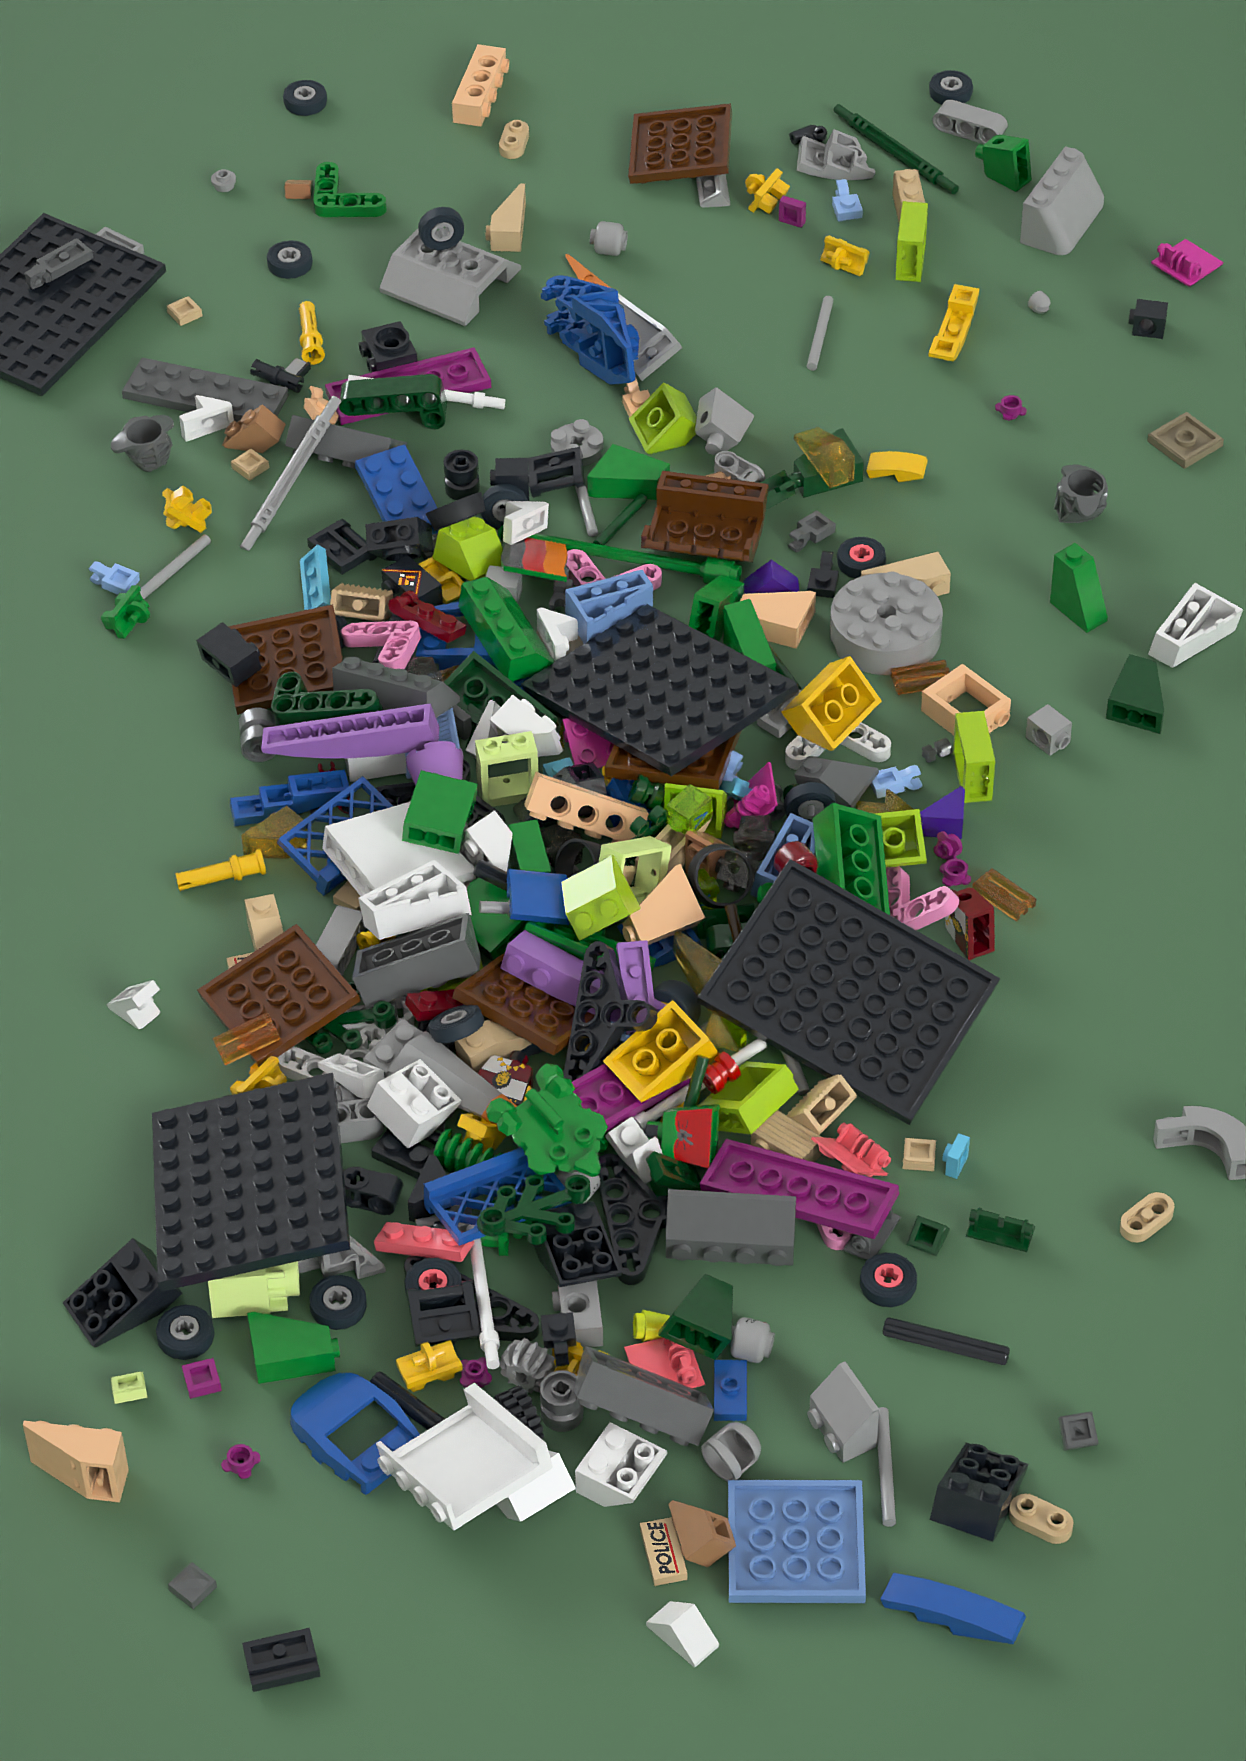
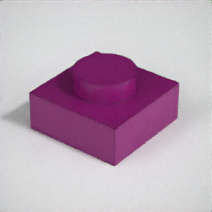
M783 195L779 200V221L802 228L806 222V202Z
M214 1358L182 1365V1372L190 1399L222 1391Z

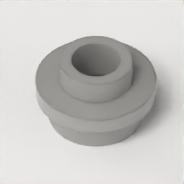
M221 169L211 176V183L217 191L228 192L234 188L236 175L229 170Z

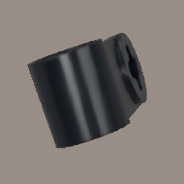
M350 1167L344 1170L348 1207L368 1210L380 1215H391L394 1212L404 1186L399 1177L390 1173H380L361 1167ZM351 1193H354V1199L351 1198Z

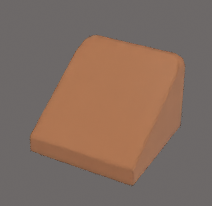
M287 180L285 182L286 199H311L313 180Z

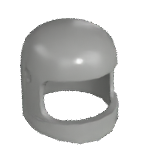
M732 1422L725 1425L701 1446V1452L710 1469L721 1479L728 1482V1480H738L741 1474L759 1459L761 1444L751 1428L743 1423Z

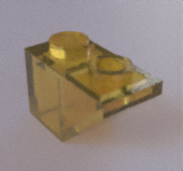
M288 806L271 814L267 819L249 828L241 835L244 855L255 853L256 849H261L263 858L289 859L290 856L277 844V841L281 836L303 821V819ZM294 837L289 841L294 848H306L307 838Z

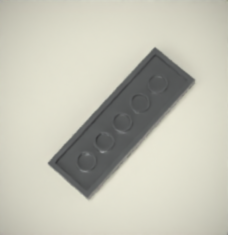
M141 358L122 390L123 399L185 412L197 410L195 400L197 395L228 401L232 404L233 418L236 422L241 420L248 410H255L262 404L278 416L289 396L287 387L147 358Z

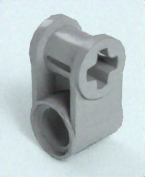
M722 451L715 456L714 473L724 472L726 476H731L733 480L757 483L765 480V474L759 466L746 461L731 451Z

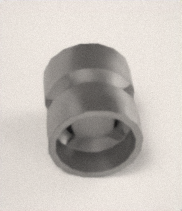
M252 708L245 711L239 718L241 752L246 759L253 762H265L276 755L263 753L261 750L263 729L276 726L274 714L267 709Z
M558 1370L551 1372L544 1377L540 1384L541 1418L549 1429L557 1432L573 1430L580 1425L583 1419V1405L579 1403L580 1399L576 1397L573 1390L577 1376L569 1371Z

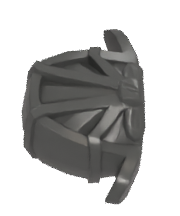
M166 415L131 418L123 427V431L113 438L111 449L114 453L125 452L141 470L151 472L162 465H166L173 445L167 432L174 427V421Z
M1079 464L1063 466L1061 469L1063 477L1057 483L1054 504L1059 522L1080 523L1095 519L1107 506L1108 486L1106 479L1098 471Z

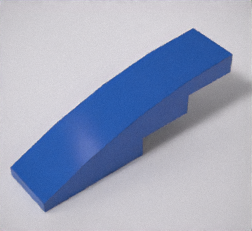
M345 770L290 775L288 776V784L259 787V795L230 798V809L234 825L242 826L267 822L321 807L349 787Z
M893 1573L880 1599L884 1608L914 1612L918 1621L949 1626L953 1635L1014 1644L1026 1619L1023 1612L987 1597L932 1580Z

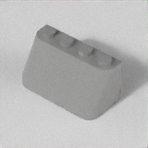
M1065 146L1023 202L1020 243L1055 255H1066L1072 251L1104 205V194L1082 152Z

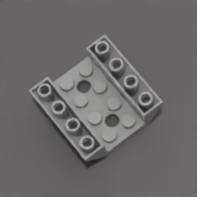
M417 229L392 253L379 290L381 293L466 326L479 313V295L495 279L508 283L521 270V265L461 241L449 249H430L420 239Z

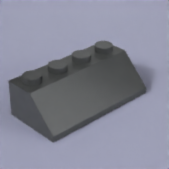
M292 415L285 446L294 448L293 454L314 420ZM330 424L313 453L318 454V460L333 463L334 458L343 460V466L355 468L356 460L404 444L407 447V442Z
M347 657L332 668L334 691L371 689L375 691L384 710L431 704L437 718L460 702V696L443 681L431 679L428 675H416L408 673L405 669H393L385 667L381 663L365 662L358 657Z
M469 913L357 951L352 979L366 1009L373 1007L380 1001L390 1003L394 999L402 996L406 997L407 993H418L420 990L429 987H441L449 980L458 977L468 978L475 974L476 971H479L481 956Z
M668 1189L666 1258L681 1261L705 1260L709 1262L722 1261L739 1262L741 1264L757 1263L774 1266H793L796 1196Z
M585 1346L573 1389L576 1397L580 1399L579 1403L592 1410H597L598 1406L609 1410L610 1416L623 1422H627L628 1419L640 1423V1428L653 1434H657L658 1431L667 1433L672 1441L680 1445L688 1446L689 1442L697 1446L699 1445L714 1411L705 1393Z

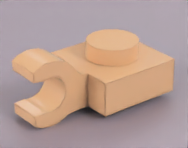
M637 379L631 383H626L627 386L624 387L626 395H622V403L629 418L650 397L648 390H639Z
M310 386L309 389L312 395L311 398L304 399V409L311 419L314 420L316 416L321 415L329 401L323 399V390L321 388ZM336 411L329 421L330 424H336L339 417Z

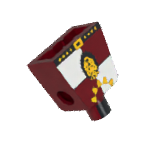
M968 887L960 891L952 890L959 897V905L952 914L945 917V926L968 960L995 951L993 905L974 888Z
M513 1051L509 1059L496 1055L491 1056L478 1071L481 1077L516 1106L523 1103L527 1087L533 1088V1071L527 1065L529 1058L521 1051Z

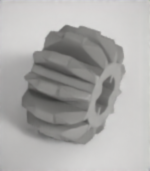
M525 1338L522 1341L514 1340L512 1344H509L499 1362L501 1367L500 1373L508 1378V1383H513L516 1386L521 1385L528 1393L533 1391L540 1392V1384L544 1377L551 1372H555L557 1367L554 1364L555 1358L547 1354V1348H541L537 1342L533 1344Z

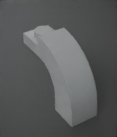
M1183 1106L1182 1117H1167L1156 1120L1153 1136L1156 1149L1184 1145L1202 1146L1210 1149L1220 1157L1229 1181L1246 1179V1126L1238 1119L1209 1107Z

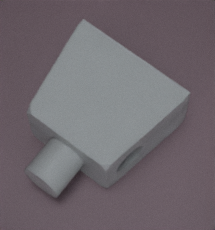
M715 387L699 400L695 432L707 442L705 450L711 455H717L719 452L728 451L741 441L754 415Z

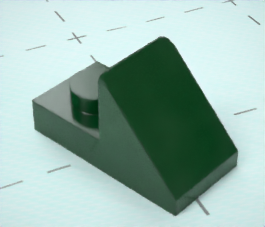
M655 1151L646 1158L652 1178L650 1185L657 1197L668 1195V1189L701 1191V1179L694 1166Z

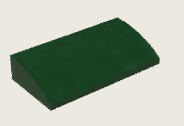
M474 651L444 681L447 686L460 696V702L456 705L471 716V722L476 726L490 700L495 701L502 707L512 695L520 701L526 699L533 705L536 714L541 718L544 715L547 716L557 727L559 726L554 714Z

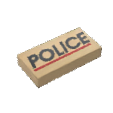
M672 1517L640 1523V1532L654 1586L687 1580V1570L676 1528L672 1523Z

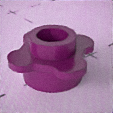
M1014 395L1003 397L1001 403L995 405V410L1001 412L1003 419L1008 421L1017 418L1019 415L1024 416L1027 412V409L1022 407V400Z
M945 831L939 832L937 834V844L933 848L935 855L946 859V861L957 859L956 856L960 855L963 849L961 840L955 834L947 835Z
M956 858L942 864L939 869L944 877L942 883L948 887L960 884L968 885L971 882V876L967 873L968 864Z
M480 1357L478 1360H461L463 1370L461 1371L460 1384L463 1387L467 1388L475 1383L480 1388H483L491 1383L492 1376L488 1373L485 1357Z
M245 1444L234 1445L228 1450L227 1459L222 1461V1469L225 1472L231 1471L238 1474L241 1479L249 1478L252 1474V1468L261 1460L260 1454L252 1451Z

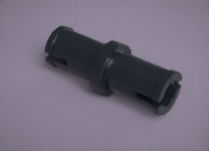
M256 359L251 366L256 368V370H250L251 375L270 381V384L287 387L296 393H299L303 385L298 383H304V378L285 371L282 366L277 365L274 367L259 359Z

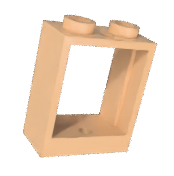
M961 664L922 691L921 711L952 735H954L955 713L961 712L949 703L965 692L988 707L984 713L989 733L998 727L1004 726L1010 718L1011 699L964 664Z

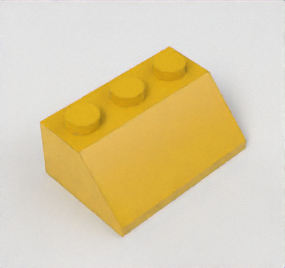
M851 656L829 663L781 713L797 735L829 751H833L882 700Z

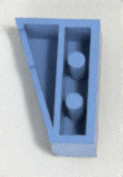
M643 570L565 589V615L577 619L578 635L584 644L599 633L615 625L618 621L631 615L640 607L647 604L653 607V584Z
M790 813L756 873L750 895L757 897L758 888L762 884L775 882L780 873L775 869L774 859L776 853L784 844L799 841L804 843L813 854L815 853L813 822Z

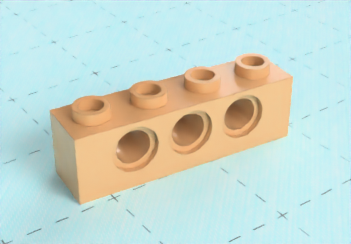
M477 44L452 101L453 123L481 127L485 117H489L491 103H495L497 89L502 87L503 75L508 73L509 70L506 48Z
M535 772L524 803L526 809L530 811L529 815L534 818L546 820L547 817L558 820L557 825L573 830L574 826L585 829L584 833L597 839H601L602 835L613 838L612 843L630 840L637 836L630 831L632 822L639 816L647 821L649 815L645 808ZM557 796L564 797L565 804L562 808H551L550 804L553 798ZM585 805L593 807L590 817L585 819L578 817V811L581 807ZM611 815L620 816L619 824L613 828L607 827V818Z

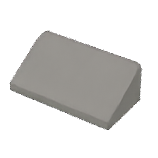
M726 174L696 177L699 202L702 208L730 206Z

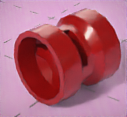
M723 1051L715 1057L714 1063L708 1064L703 1083L709 1091L717 1094L724 1089L727 1081L734 1082L741 1077V1071L734 1059Z

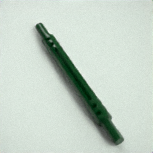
M840 104L834 107V113L845 119L850 127L911 169H916L925 179L934 185L939 184L952 194L958 192L959 186L946 178L941 170L883 132L858 113L853 114Z

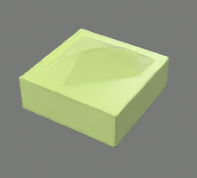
M143 1372L111 1378L115 1404L147 1398Z

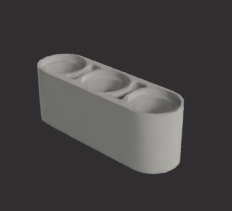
M946 100L932 119L934 126L938 130L981 144H985L996 135H1003L1008 127L1007 120L1002 115L955 100Z
M338 905L316 944L317 948L342 976L358 947L356 936L367 929L364 926L361 911Z
M370 1099L338 1102L341 1143L371 1140L383 1133L384 1124L367 1107Z

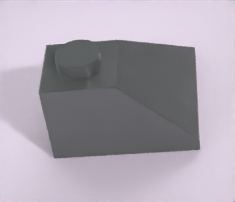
M808 756L794 775L797 784L817 782L827 785L834 792L837 804L853 808L878 775L879 770L875 767Z

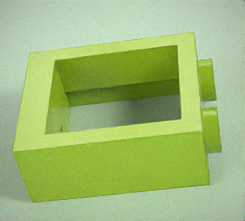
M903 201L897 240L896 280L921 282L926 247L928 203Z
M984 711L955 713L953 756L959 784L965 789L964 803L992 801L995 757Z
M746 1061L739 1067L741 1077L734 1082L727 1081L722 1091L717 1094L711 1093L698 1106L720 1105L718 1131L752 1134L799 1090L793 1079V1073L786 1064Z

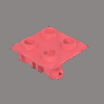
M842 1123L838 1127L837 1133L839 1136L837 1138H811L812 1141L820 1146L819 1151L831 1159L836 1158L843 1164L842 1169L868 1177H873V1175L887 1176L888 1174L881 1168L887 1167L891 1162V1157L888 1156L889 1152L872 1139L868 1140V1136L851 1123Z
M665 1338L624 1347L630 1364L690 1388L705 1385L694 1352L691 1349Z

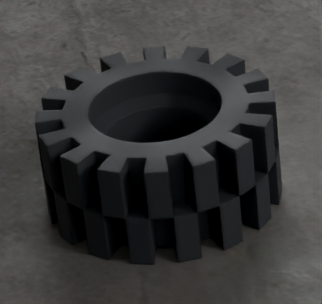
M521 1385L494 1396V1400L543 1440V1426L540 1424V1417L536 1413L537 1409L533 1406L531 1397L527 1395V1391Z

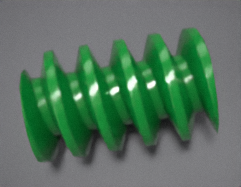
M451 1128L446 1129L439 1136L434 1150V1155H436L442 1167H445L449 1172H457L494 1158L495 1153L494 1148L490 1147L483 1154L484 1144L481 1142L472 1148L473 1139L470 1137L462 1143L463 1135L459 1132L451 1139Z

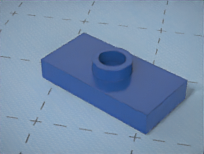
M714 1360V1421H747V1360Z

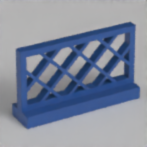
M363 776L281 836L277 841V844L317 883L316 889L323 896L346 880V877L334 862H331L325 851L310 850L311 839L323 840L324 833L311 832V824L317 821L327 822L328 825H331L332 823L352 819L353 807L369 809V813H372L374 809L383 810L393 807ZM362 788L370 795V802L353 800L354 792ZM336 806L349 807V817L332 816V810ZM294 837L307 838L306 849L294 848L289 841ZM310 857L327 858L326 866L318 872L310 864Z
M518 1148L424 1183V1207L429 1214H436L460 1246L486 1236L477 1228L478 1217L464 1214L466 1207L482 1211L493 1207L494 1203L492 1201L494 1197H497V1190L502 1186L516 1184V1201H519L523 1194L520 1191L522 1186H525L526 1178L537 1173L528 1167V1158L524 1150ZM554 1173L543 1174L545 1191L556 1193L565 1189ZM483 1194L488 1195L486 1202L473 1199ZM542 1194L536 1196L535 1200L543 1198L541 1197ZM568 1201L550 1209L560 1208L572 1202ZM454 1205L460 1206L458 1212L444 1210ZM514 1205L507 1207L506 1212L515 1209ZM521 1219V1220H518V1221H516V1222H523V1221H526V1220H525V1219ZM459 1222L475 1225L473 1229L463 1233L457 1228Z

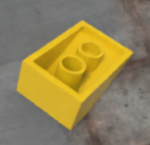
M672 1000L657 1013V1021L651 1029L636 1031L608 1055L603 1062L642 1103L691 1078L697 1055L710 1058L709 1064L719 1055V1052L707 1035Z

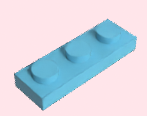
M317 544L300 559L304 610L330 605L331 601L326 549Z

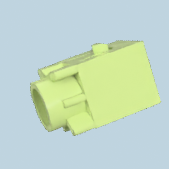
M298 1261L208 1281L212 1318L247 1316L249 1312L270 1314V1312L288 1311L287 1297L300 1296Z

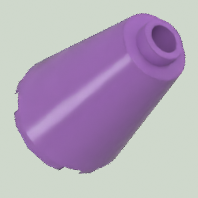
M429 742L424 744V749L417 753L416 748L410 751L406 756V766L415 785L421 770L462 780L463 751L461 748L457 749L453 742Z

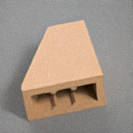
M816 592L743 594L740 601L750 598L767 641L797 649L815 614Z
M681 864L676 865L647 895L639 904L640 910L628 916L622 923V931L627 942L647 940L648 945L697 926L705 919Z

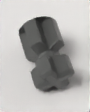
M943 738L934 742V748L928 744L922 747V756L928 763L936 760V754L940 758L952 753L951 743L947 738Z

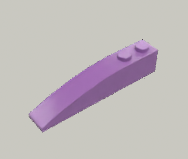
M431 704L267 727L263 729L261 750L263 753L309 758L387 756L408 753L415 748L416 751L423 750L424 744L439 740L440 727Z
M526 930L508 943L500 969L553 997L576 1006L583 960ZM596 979L591 983V993L599 989L600 979ZM654 998L655 1008L658 1013L666 1004ZM591 1008L587 1012L595 1014V1009ZM620 1008L612 1012L610 1021H618L621 1016Z

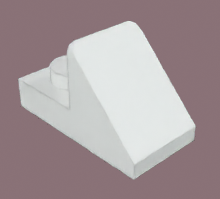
M199 395L195 396L197 410L179 416L181 435L186 442L227 428L234 421L232 404L230 402Z
M508 501L506 503V514L503 524V542L513 545L546 529L548 525L549 504L546 502Z
M545 608L537 609V630L554 661L566 656V651H569V641L578 638V621L573 617Z
M154 980L127 987L111 1000L107 1007L135 1028L142 1029L160 1014V1010L152 998L160 989Z
M630 1117L608 1132L605 1137L620 1158L646 1184L652 1180L646 1158L653 1151L662 1154L656 1136L649 1140L635 1119Z

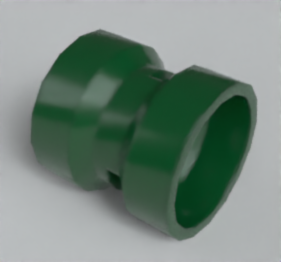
M639 774L637 780H634L631 786L628 801L635 804H645L646 808L652 811L657 805H661L664 799L665 785L659 782L652 783L648 777Z

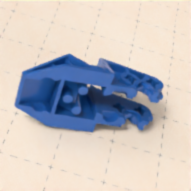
M563 275L548 279L546 287L542 288L541 299L548 301L556 298L555 302L558 311L548 314L547 319L544 320V325L547 326V333L552 335L558 332L562 343L578 353L580 365L609 385L635 381L633 360L638 359L640 338L637 329L632 324L626 325L624 307L619 304L618 290Z

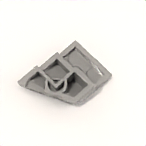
M833 129L826 144L805 136L802 137L799 143L797 171L834 180H864L873 178L875 175V170L869 168L866 163L867 156L865 152L861 149L857 138Z
M351 1236V1250L298 1261L299 1274L320 1268L323 1278L354 1270L358 1280L384 1273L386 1269L380 1260Z

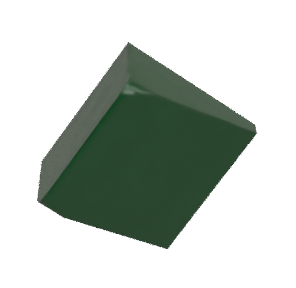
M917 1215L906 1245L937 1256L950 1228Z

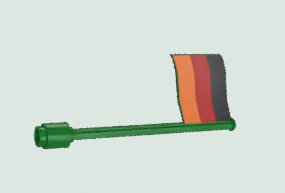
M501 526L498 530V538L500 541H503V526ZM538 533L513 545L504 542V549L501 555L503 571L567 582L565 574L568 558L567 551L573 549L581 550L591 556L641 565L654 564L663 569L697 574L703 578L704 584L710 583L719 575L740 581L742 566L732 560L708 557L707 561L699 563Z

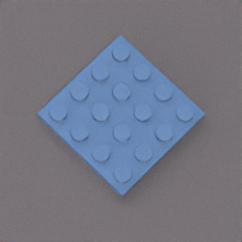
M728 1480V1521L736 1543V1547L729 1551V1603L866 1602L862 1480Z

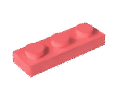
M386 1222L374 1240L376 1251L439 1258L457 1262L464 1260L475 1243L473 1240L459 1246L447 1229L407 1225L398 1222Z

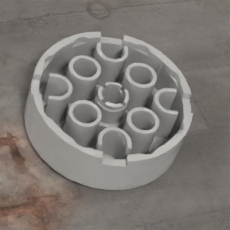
M893 571L861 576L844 585L832 601L830 640L833 642L836 653L841 659L851 656L858 668L863 672L876 675H896V671L911 668L913 671L928 663L940 647L943 619L942 605L933 590L924 582Z

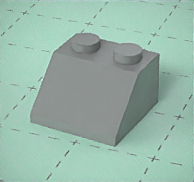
M844 1361L810 1395V1410L807 1412L811 1425L815 1429H820L824 1435L827 1448L831 1453H836L842 1463L877 1447L879 1408Z

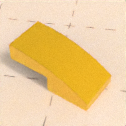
M875 452L870 454L866 472L870 479L895 475L898 483L923 479L928 460L925 456L907 452Z
M433 556L419 563L424 570L442 584L444 604L460 598L461 585L464 582L456 572L450 571L446 566L434 560Z

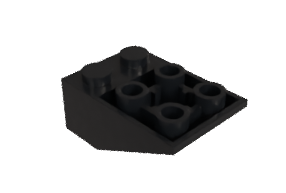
M593 762L564 767L552 776L553 778L607 796L604 776ZM562 796L553 798L550 804L551 808H562L565 804V798ZM527 797L513 807V811L520 822L538 820L539 828L545 826V823L558 821L547 817L546 820H540L530 816V811L524 806ZM589 805L581 807L578 811V816L590 817L593 807Z
M594 1201L544 1210L572 1214L575 1220V1228L568 1234L559 1233L555 1225L532 1221V1224L539 1223L546 1227V1241L542 1244L534 1245L539 1261L559 1287L622 1276V1271Z
M132 1238L62 1303L90 1344L96 1348L160 1315L183 1293L179 1288L161 1292L157 1278L156 1255L151 1249Z
M966 1442L937 1486L930 1520L993 1542L1003 1527L1009 1513L1010 1503L1019 1490L1029 1464L1019 1461L1015 1456L1001 1455L988 1450L983 1445Z

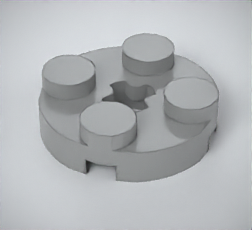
M579 419L574 423L564 425L551 432V453L579 447L576 444L579 443L582 444L580 448L583 454V466L590 465L601 457V451L604 446L603 435L597 428L589 425L587 420Z

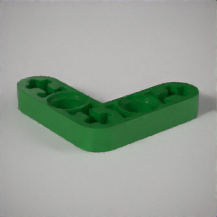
M323 162L317 166L313 200L316 215L320 217H379L386 213L387 205L384 195L380 193H338V165L333 162ZM331 188V190H327V191H324V190H321V189ZM346 204H356L354 206H344Z

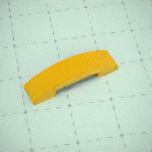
M954 284L948 300L947 312L938 336H935L928 357L953 362L956 360L964 345L979 296V288Z

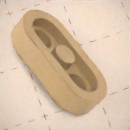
M513 120L505 125L499 142V152L502 157L516 159L523 155L529 139V126L527 123L521 120Z
M1159 1192L1147 1195L1122 1215L1120 1222L1121 1235L1130 1242L1138 1243L1147 1240L1173 1218V1200L1168 1195Z
M1020 1494L1012 1499L1009 1508V1518L1013 1525L1053 1544H1061L1070 1539L1074 1522L1072 1516L1066 1510L1031 1494ZM1022 1507H1029L1031 1509L1025 1510ZM1057 1520L1061 1524H1054L1052 1521Z

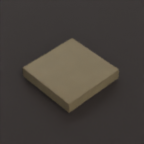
M1185 412L1149 433L1147 441L1185 469L1221 448L1224 439L1191 414Z

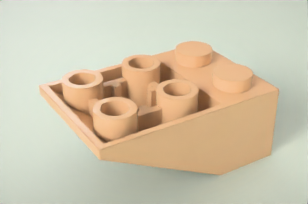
M46 1421L23 1422L30 1461L87 1499L120 1503L129 1470L122 1432L109 1428H84L75 1424L68 1426L50 1424Z

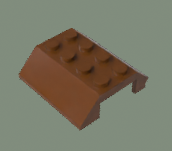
M662 471L656 488L657 506L651 525L644 526L641 535V548L753 563L764 525L769 484Z

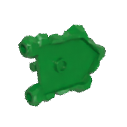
M546 1063L538 1070L536 1080L541 1090L537 1092L535 1088L530 1089L525 1094L527 1100L516 1108L512 1103L502 1098H497L488 1105L486 1109L488 1120L496 1123L498 1130L506 1136L512 1135L513 1141L524 1150L528 1158V1167L538 1175L554 1173L556 1169L569 1173L578 1172L589 1177H596L600 1173L601 1167L597 1155L600 1150L599 1140L603 1138L608 1125L603 1115L591 1111L590 1108L584 1109L581 1106V1099L573 1093L575 1087L570 1079L563 1076V1071L558 1065Z

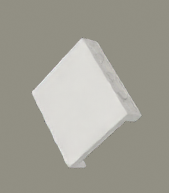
M410 802L325 826L322 849L360 896L434 859L463 883L467 889L468 885L476 879V876L473 874L475 867L467 861L461 852L456 854L402 841L404 820Z
M475 1383L464 1389L468 1402L466 1407L392 1452L381 1441L376 1443L380 1454L377 1461L382 1471L387 1476L391 1474L395 1477L402 1490H409L420 1506L426 1505L438 1522L444 1521L453 1530L461 1527L553 1468L546 1442Z

